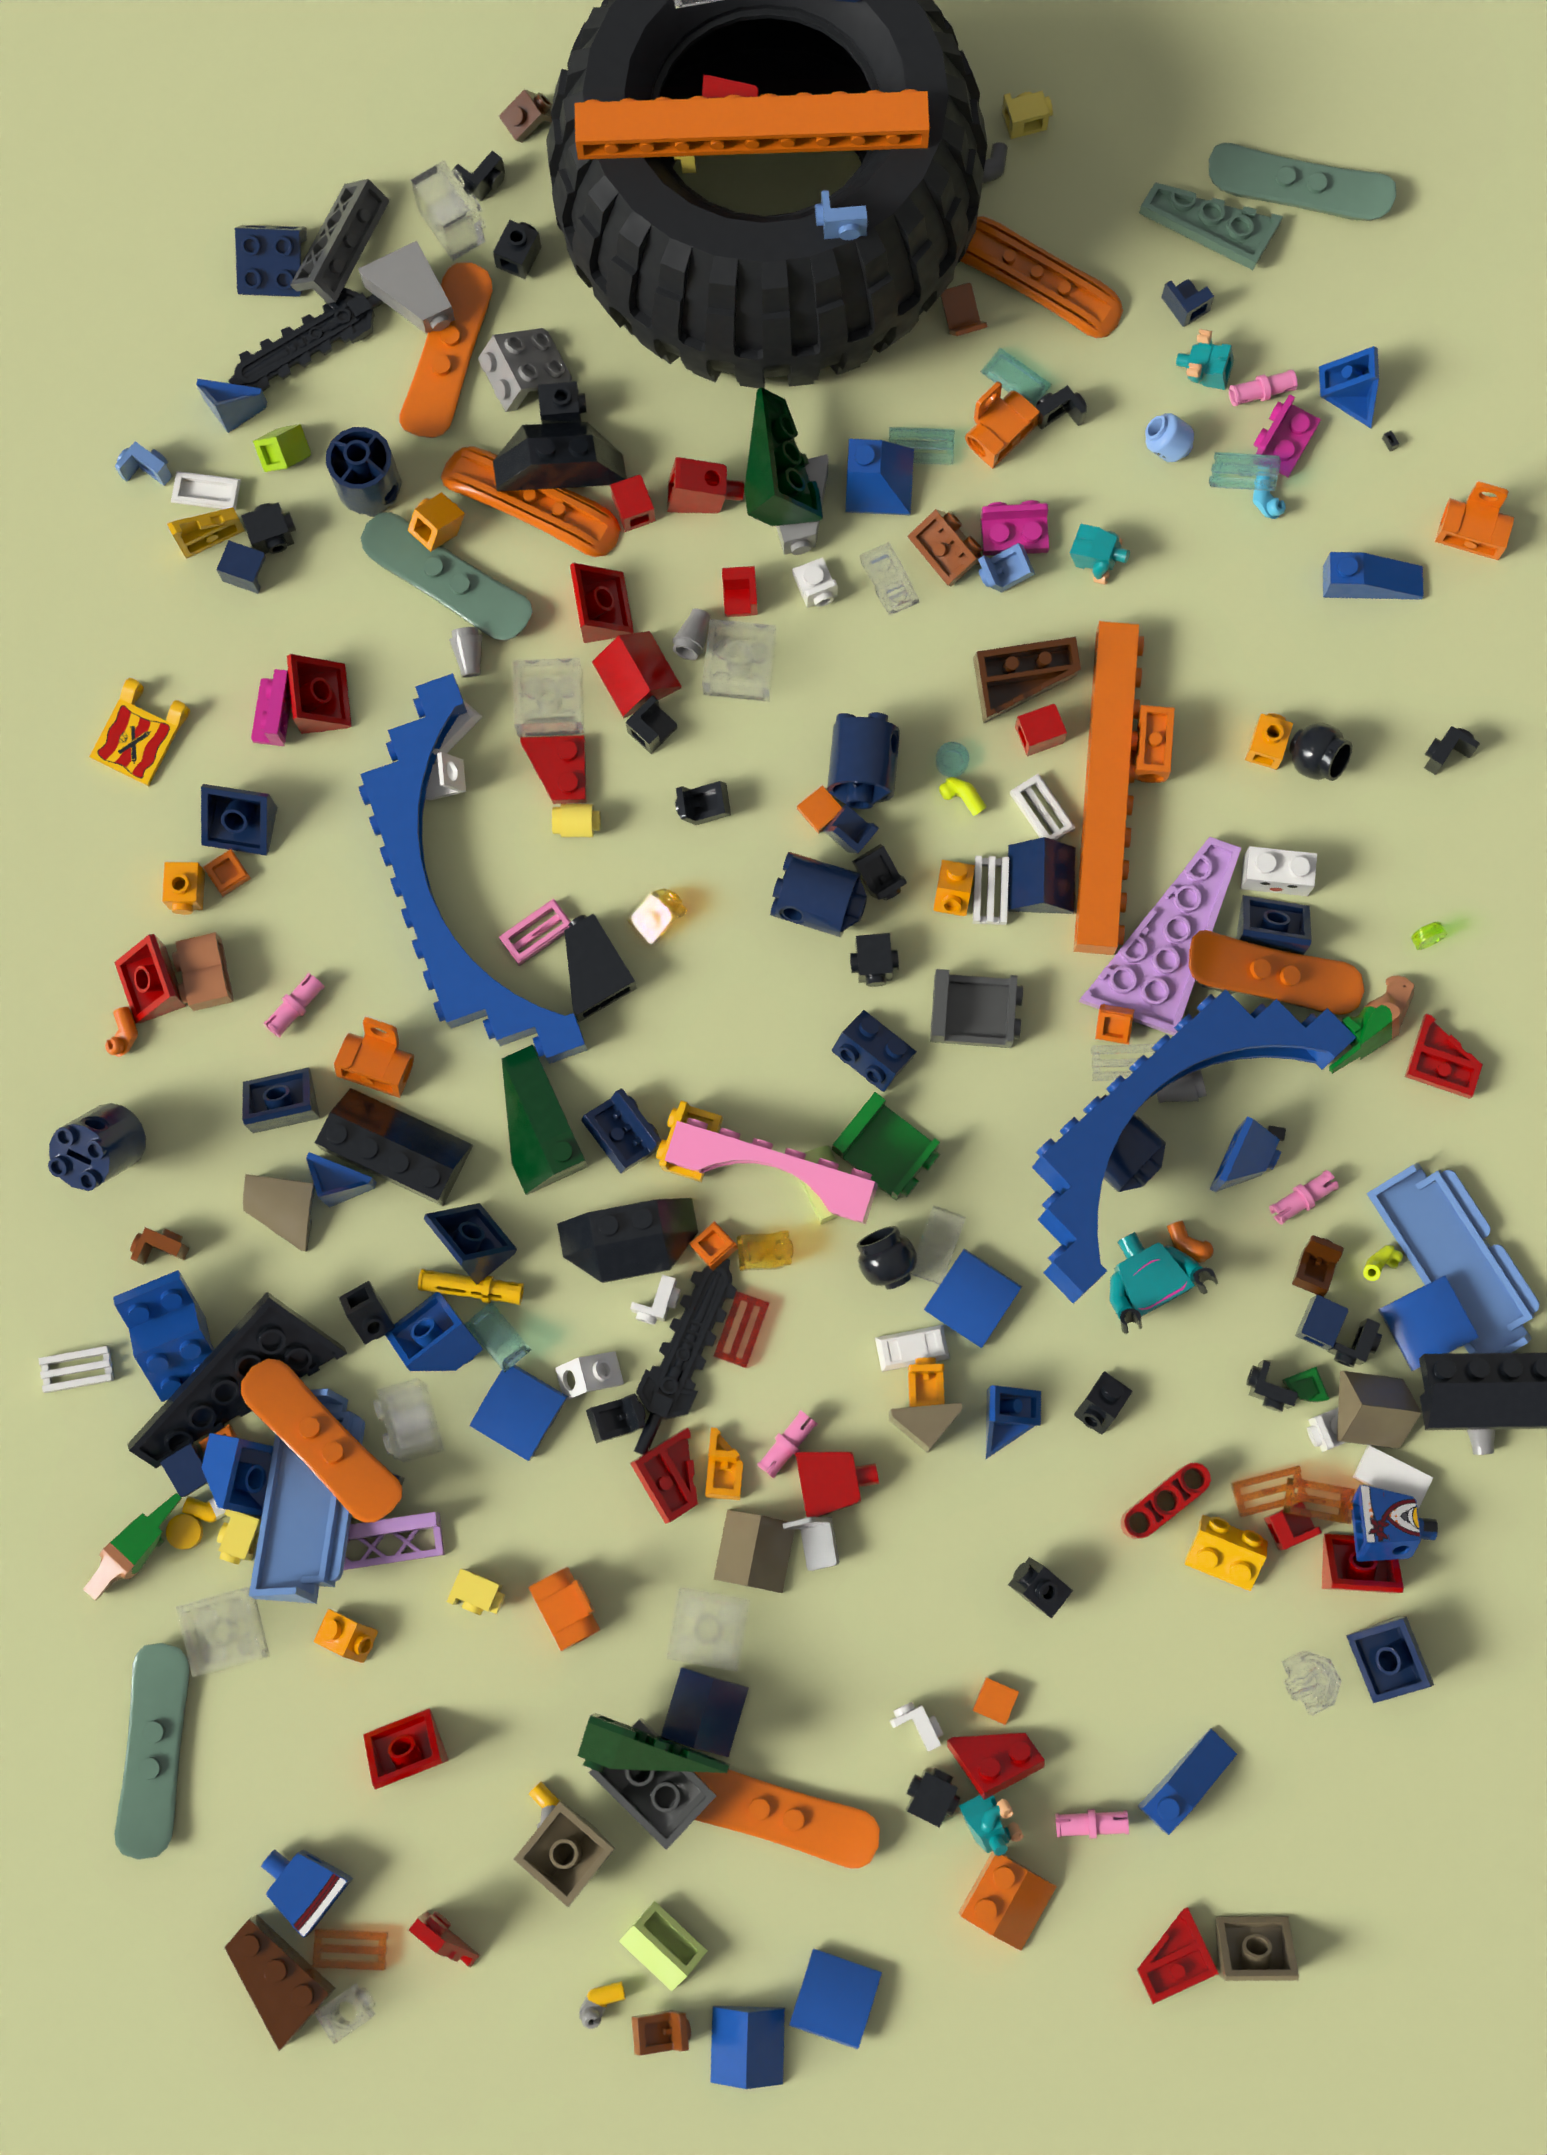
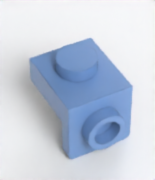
M829 190L821 191V204H815L816 225L823 226L824 239L841 238L843 240H854L859 236H867L866 205L830 208Z
M136 441L130 448H126L120 453L115 464L119 475L126 482L129 481L139 468L163 486L172 478L166 466L168 464L167 459L155 449L149 452Z
M1020 543L992 558L985 555L978 558L981 565L979 575L986 587H991L1001 593L1035 575L1025 548Z

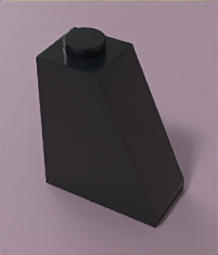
M594 913L588 917L586 915L578 916L568 924L569 928L564 930L572 1007L578 1022L583 1021L637 989L635 980Z

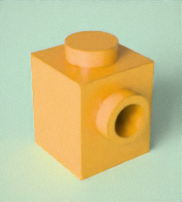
M441 492L431 499L426 498L419 503L417 508L414 509L408 531L431 552L458 535L465 513Z
M1261 713L1255 725L1245 760L1277 770L1283 759L1293 723L1286 721V718L1279 714L1268 713L1265 715Z
M164 862L162 901L173 913L188 915L192 914L193 910H203L205 870L198 862Z

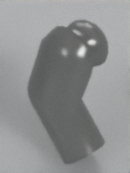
M996 142L992 144L991 157L985 161L983 183L997 179L1004 173L1008 149L1005 143Z

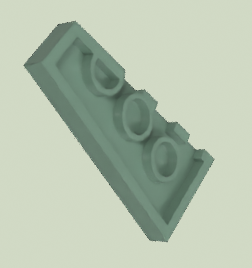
M1156 182L1139 211V214L1251 270H1254L1283 219V216L1273 213L1271 217L1256 214L1257 209L1243 206L1242 210L1224 205V200L1212 198V200L1196 198V193Z

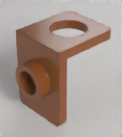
M964 283L945 289L941 294L950 335L960 336L988 327L987 322L980 321L971 283Z

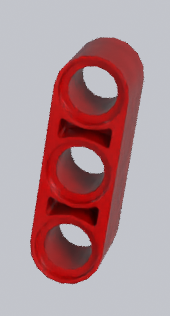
M1189 1463L1175 1471L1122 1515L1120 1523L1123 1533L1132 1539H1142L1155 1532L1206 1491L1211 1481L1208 1469L1199 1463ZM1187 1470H1195L1199 1473L1201 1483L1197 1489H1191L1185 1484L1184 1475ZM1161 1491L1169 1492L1174 1499V1505L1169 1511L1162 1510L1157 1504V1496ZM1134 1513L1142 1514L1147 1521L1146 1529L1142 1533L1134 1532L1130 1527L1129 1520Z

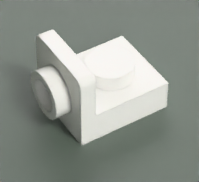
M823 557L792 569V574L807 608L814 605L816 607L826 606L838 596L837 582L835 579L832 580Z
M1338 1408L1308 1419L1311 1425L1307 1427L1310 1440L1315 1447L1319 1446L1322 1452L1346 1443L1337 1441Z

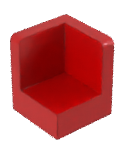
M641 475L610 484L612 499L625 532L656 521L654 507Z
M755 566L722 568L725 616L758 615Z
M1055 704L1017 716L1015 728L1027 756L1065 742L1067 731Z
M1302 1502L1264 1518L1278 1551L1290 1548L1322 1533L1320 1527H1314L1309 1513Z

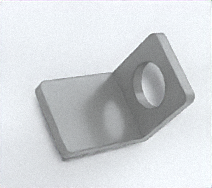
M808 1517L783 1523V1529L801 1531L806 1566L809 1571L839 1564L832 1517Z

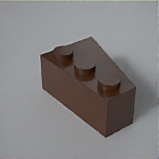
M1076 637L977 651L973 661L983 724L1076 677L1081 670Z
M258 1915L250 1918L224 1947L279 2051L292 2040L336 1989Z

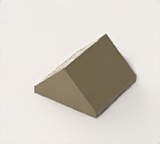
M1340 1371L1337 1441L1399 1449L1422 1413L1405 1381L1401 1378Z
M962 1403L890 1409L889 1421L924 1451L928 1452L962 1411Z
M727 1510L714 1580L783 1593L795 1529H783V1523H787V1521Z
M559 1801L515 1856L514 1860L562 1903L569 1907L615 1848L593 1824Z
M1288 1916L1216 1917L1217 1971L1223 1980L1299 1981L1298 1966Z

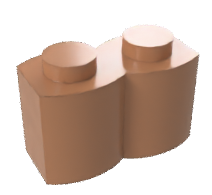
M214 932L176 941L177 951L172 952L176 971H182L183 983L179 984L178 988L183 1004L188 1003V1006L193 1011L234 1002L224 947L218 934Z

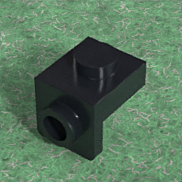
M494 151L489 153L473 173H470L459 164L453 168L458 189L466 196L473 195L480 201L492 189H497L505 177L502 157Z
M1068 385L1055 394L1048 393L1036 403V408L1040 411L1038 427L1040 429H1043L1065 413L1070 415L1077 426H1080L1085 421L1087 405L1083 397L1077 392L1074 393Z
M1451 726L1442 740L1435 738L1426 751L1425 755L1430 759L1424 769L1436 775L1452 749L1470 758L1480 743L1475 740L1469 731L1462 728L1456 729Z
M722 781L694 789L684 786L676 788L677 799L675 807L681 820L699 825L731 815L727 784Z
M881 844L852 861L857 872L861 874V879L869 894L878 900L882 898L883 900H888L895 897L901 892L900 887L907 884L906 879L898 873L885 847Z
M1369 1318L1363 1320L1360 1323L1351 1348L1335 1342L1334 1346L1327 1352L1335 1355L1334 1360L1348 1367L1353 1368L1355 1364L1361 1365L1365 1363L1369 1353L1374 1354L1378 1349L1382 1334L1378 1333L1381 1323Z
M1262 1360L1259 1362L1258 1367L1253 1365L1250 1369L1246 1385L1251 1386L1249 1396L1264 1400L1262 1406L1278 1412H1283L1284 1408L1294 1407L1298 1393L1265 1382L1271 1362Z
M1104 1371L1078 1407L1074 1416L1081 1420L1088 1428L1103 1434L1115 1420L1133 1391Z
M635 1393L586 1410L596 1444L632 1434L645 1427V1410Z

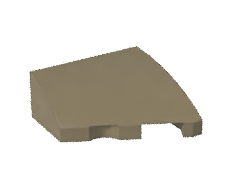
M246 1174L243 1191V1211L287 1240L300 1251L307 1252L312 1225L310 1216L315 1186L313 1183Z

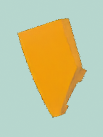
M711 1427L705 1498L740 1500L743 1462L740 1460V1454L727 1443L717 1428Z

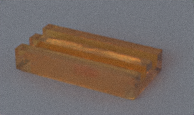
M1300 1465L1230 1483L1240 1517L1309 1500L1308 1493H1306L1304 1487V1479L1301 1477ZM1293 1475L1294 1482L1244 1495L1241 1494L1240 1488ZM1297 1489V1496L1245 1509V1501Z
M1287 1478L1283 1513L1351 1524L1352 1517H1348V1512L1353 1509V1503H1350V1496H1354L1355 1489L1298 1478ZM1295 1487L1339 1494L1340 1501L1295 1493ZM1297 1500L1339 1508V1513L1337 1515L1293 1507V1502Z
M316 1929L312 1967L384 1971L386 1970L388 1932ZM322 1938L378 1940L379 1945L322 1944ZM321 1952L378 1955V1960L321 1959Z

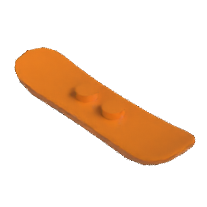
M977 217L976 231L961 262L1026 295L1086 335L1094 338L1107 337L1118 327L1123 308L1120 298L1112 289L1100 280L1048 253L1001 223L987 217Z
M456 263L446 271L442 279L441 287L452 306L455 320L450 322L449 326L445 329L431 331L427 335L414 378L399 415V422L402 428L411 434L427 438L442 436L449 429L455 416L469 363L492 294V279L487 270L474 263Z
M474 446L463 447L454 452L445 464L441 479L444 486L449 490L516 517L586 555L593 557L606 556L617 545L621 530L618 520L608 509L589 498L566 488L497 491L493 470V460L497 455L490 451Z
M1208 930L1199 931L1191 939L1189 969L1192 977L1198 983L1205 986L1270 1000L1277 999L1279 1002L1318 1012H1324L1328 1008L1333 1014L1337 1015L1351 1013L1359 1007L1364 994L1362 974L1354 966L1346 962L1277 950Z
M266 1359L251 1367L241 1381V1395L246 1405L311 1469L355 1519L364 1523L377 1522L391 1513L402 1499V1486L399 1480L351 1435L287 1364L280 1360Z
M728 1769L727 1773L695 1772L717 1795L695 1819L697 1821L762 1838L846 1868H861L869 1864L879 1847L880 1827L875 1818L864 1810L782 1788Z

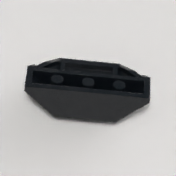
M588 422L522 425L493 460L497 491L609 486L610 484L627 479L623 454Z
M692 1198L655 1199L592 1211L557 1223L563 1258L601 1283L670 1271L689 1243L698 1234Z

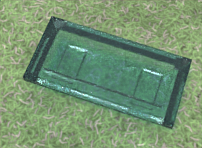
M1001 347L981 370V373L993 382L999 381L1002 384V388L1007 392L1016 391L1020 393L1033 406L1036 405L1052 385Z
M492 1302L465 1323L504 1372L531 1351L530 1347Z

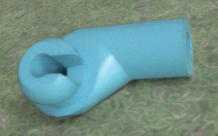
M1258 473L1256 475L1253 503L1265 517L1276 519L1285 512V502L1283 500L1279 501V498H1274L1270 494L1273 476L1269 473Z

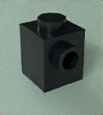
M509 220L493 251L496 268L525 280L542 248L539 232L528 223L520 222L519 224Z
M577 381L538 385L542 424L582 422L581 413H587L585 393H579Z
M279 502L259 505L254 511L241 515L253 549L264 554H276L294 544L291 532L296 531L290 512L283 513Z
M890 933L856 936V953H850L851 973H858V982H866L868 987L886 985V981H890L893 978V970H899L898 950H891Z
M370 1281L339 1297L348 1320L364 1344L383 1337L388 1331L395 1328L388 1309Z
M1031 1557L1015 1570L1013 1579L1008 1584L1033 1607L1051 1619L1073 1591L1049 1569Z
M935 1767L932 1773L924 1770L921 1777L915 1774L906 1792L907 1795L911 1796L906 1811L940 1828L946 1814L952 1817L961 1798L956 1795L958 1787L951 1783L954 1777Z

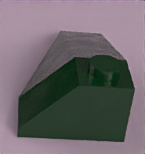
M761 387L756 393L744 487L747 514L770 526L818 522L823 519L820 491L816 481H810L805 469L809 461L806 454L800 453L794 438L797 437L798 432L787 402L784 398Z
M533 1045L501 1058L511 1164L525 1195H528L587 1168L588 1165Z
M597 1713L589 1717L577 1755L585 1759L584 1766L602 1773L605 1767L624 1770L727 1773L730 1767L729 1763Z

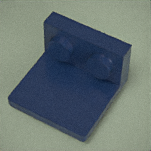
M241 225L235 227L237 293L240 295L301 296L302 291L296 292L290 284L301 266V243L307 240L306 227Z

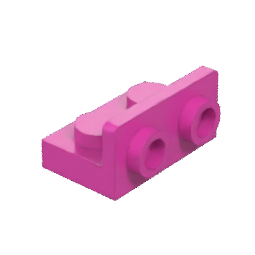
M1290 394L1284 404L1279 401L1277 402L1269 417L1273 421L1269 430L1262 428L1253 445L1258 448L1254 458L1255 461L1287 478L1290 476L1321 419L1293 405L1295 397Z
M1029 500L1022 502L1020 505L994 502L982 507L980 521L983 556L997 555L1017 543L1024 546L1027 554L1048 553V504H1040L1039 501Z
M274 669L273 679L262 678L260 680L251 740L254 743L285 747L291 710L288 670Z

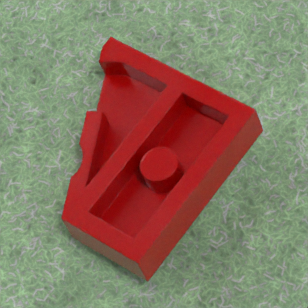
M1026 1733L951 1737L947 1740L948 1749L983 1800L1045 1767V1759Z
M1188 1907L1180 1912L1137 1968L1138 1975L1152 2005L1219 1974Z
M428 1911L424 1912L408 1929L436 1954L443 1957L446 1956L456 1962L462 1960L468 1967H471L480 1956L449 1930L451 1923L436 1911L432 1915Z

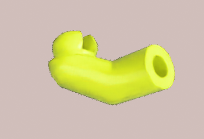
M949 777L945 783L939 786V792L945 800H951L955 795L962 798L973 816L987 807L974 786L969 782Z
M1385 1245L1367 1259L1363 1270L1364 1277L1370 1281L1378 1280L1385 1264L1392 1269L1398 1267L1399 1262L1403 1258V1253L1395 1250V1246Z

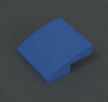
M964 1248L924 1310L982 1348L1022 1286Z
M1446 1276L1378 1309L1411 1371L1420 1368L1419 1358L1423 1354H1447L1479 1338Z
M508 1361L496 1378L469 1426L525 1460L530 1461L568 1396Z
M813 1948L789 2026L858 2050L882 1972Z

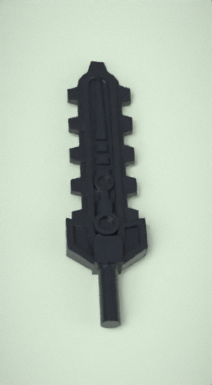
M344 287L336 302L327 303L325 301L326 304L322 306L324 313L314 318L308 314L302 317L303 325L293 330L289 326L282 329V337L275 342L265 339L260 342L261 350L251 354L249 351H245L239 354L241 362L237 364L234 375L228 382L230 384L261 388L264 392L270 387L269 380L277 375L284 380L291 375L290 368L298 363L305 368L312 363L311 355L318 351L324 355L328 354L333 350L331 344L341 339L347 343L351 340L353 344L373 334L375 316L373 309L384 302L374 294L366 298L363 293L360 294Z
M726 1259L713 1271L709 1266H706L702 1272H693L690 1281L696 1286L692 1295H683L680 1305L685 1308L681 1319L673 1318L669 1326L675 1332L671 1343L663 1342L659 1349V1352L664 1355L660 1367L652 1366L650 1371L646 1369L638 1385L636 1393L647 1412L650 1413L634 1449V1452L640 1455L649 1451L663 1419L687 1416L698 1393V1391L694 1390L696 1384L691 1380L694 1370H703L706 1360L701 1354L705 1346L713 1347L717 1338L711 1331L715 1322L723 1323L726 1318L727 1312L722 1309L725 1299H734L737 1289L732 1285L729 1259Z

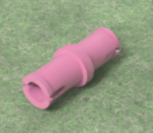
M1293 370L1268 377L1265 374L1256 376L1253 381L1231 385L1229 389L1230 401L1233 406H1238L1239 404L1258 399L1262 402L1270 400L1273 395L1297 390V377Z
M308 973L290 995H284L282 998L283 1003L263 1024L280 1038L298 1016L302 1017L307 1012L305 1008L325 986Z
M1325 1170L1307 1184H1299L1294 1187L1291 1194L1269 1206L1271 1214L1277 1213L1274 1219L1282 1225L1302 1210L1309 1211L1314 1208L1315 1202L1339 1188L1337 1181L1333 1183L1330 1181L1335 1177L1331 1172Z
M801 1410L782 1435L780 1433L777 1434L775 1437L776 1443L757 1464L772 1478L776 1477L777 1473L793 1454L796 1455L800 1451L798 1447L812 1429L818 1425Z
M1087 1809V1813H1056L1057 1838L1061 1836L1089 1835V1839H1097V1835L1129 1834L1128 1812L1124 1810L1121 1812L1095 1813V1809Z

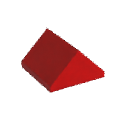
M572 563L570 570L584 643L613 639L621 634L634 633L624 573L606 568Z
M650 631L618 635L592 661L623 719L635 713L651 696L654 695L660 700L682 688Z
M295 654L287 655L293 720L300 733L306 734L351 727L345 663Z
M155 934L147 935L114 962L135 1024L143 1023L186 1007V1004H183L181 1000L179 984L166 947Z
M1324 1534L1322 1589L1392 1594L1403 1593L1404 1586L1399 1559L1357 1561L1354 1535Z
M430 1708L363 1734L372 1786L375 1790L449 1761Z

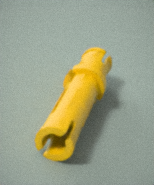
M421 1269L418 1278V1290L482 1299L484 1303L501 1301L521 1305L524 1283L495 1280L494 1276H487L476 1285L471 1277L467 1275Z

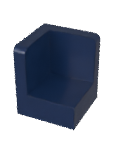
M1187 279L1177 286L1171 280L1167 282L1161 298L1182 327H1185L1210 311L1214 295L1208 287L1198 291L1193 283Z
M229 540L216 570L223 582L258 594L261 586L257 577L266 556L261 551Z
M844 805L824 829V832L848 853L859 854L879 827L874 823H867L853 809Z
M1316 1295L1312 1297L1295 1336L1322 1349H1331L1348 1314V1309L1322 1296Z
M191 1443L160 1462L181 1497H186L205 1484H208L201 1468L204 1455L197 1445Z

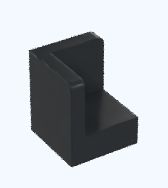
M654 695L625 722L627 733L650 754L677 729V723L659 707V701Z

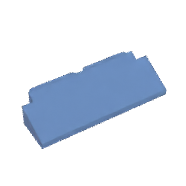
M1416 1163L1366 1193L1423 1283L1427 1285L1443 1276H1446L1479 1336V1338L1464 1345L1468 1353H1512L1530 1342L1532 1337L1523 1324L1535 1317L1534 1313L1538 1311L1540 1303L1505 1248L1499 1244L1490 1247L1485 1238L1490 1234L1491 1227L1453 1170H1445L1443 1172L1438 1170L1427 1176L1420 1164Z
M329 1388L311 1390L329 1412L362 1445L365 1421L356 1414L346 1411L348 1399ZM276 1434L249 1597L259 1600L317 1604L319 1586L335 1587L336 1581L343 1575L352 1515L311 1469Z

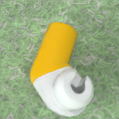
M188 1496L182 1509V1513L211 1523L226 1516L224 1515L226 1509L218 1508L214 1497L204 1502Z

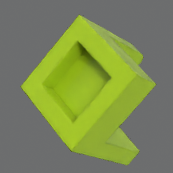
M301 424L280 427L253 440L264 472L289 468L311 456Z

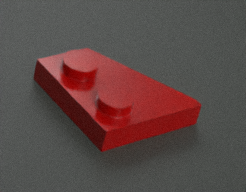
M584 735L520 737L521 746L543 783L552 803H586Z
M1426 1013L1423 1016L1404 1077L1468 1099L1472 1098L1483 1064L1471 1053L1464 1051L1461 1043L1452 1035L1449 1036L1434 1022L1436 1019Z
M689 1428L682 1429L630 1463L665 1524L672 1522L698 1505L697 1491L693 1483V1476L695 1474L694 1461L690 1460L688 1439H691Z

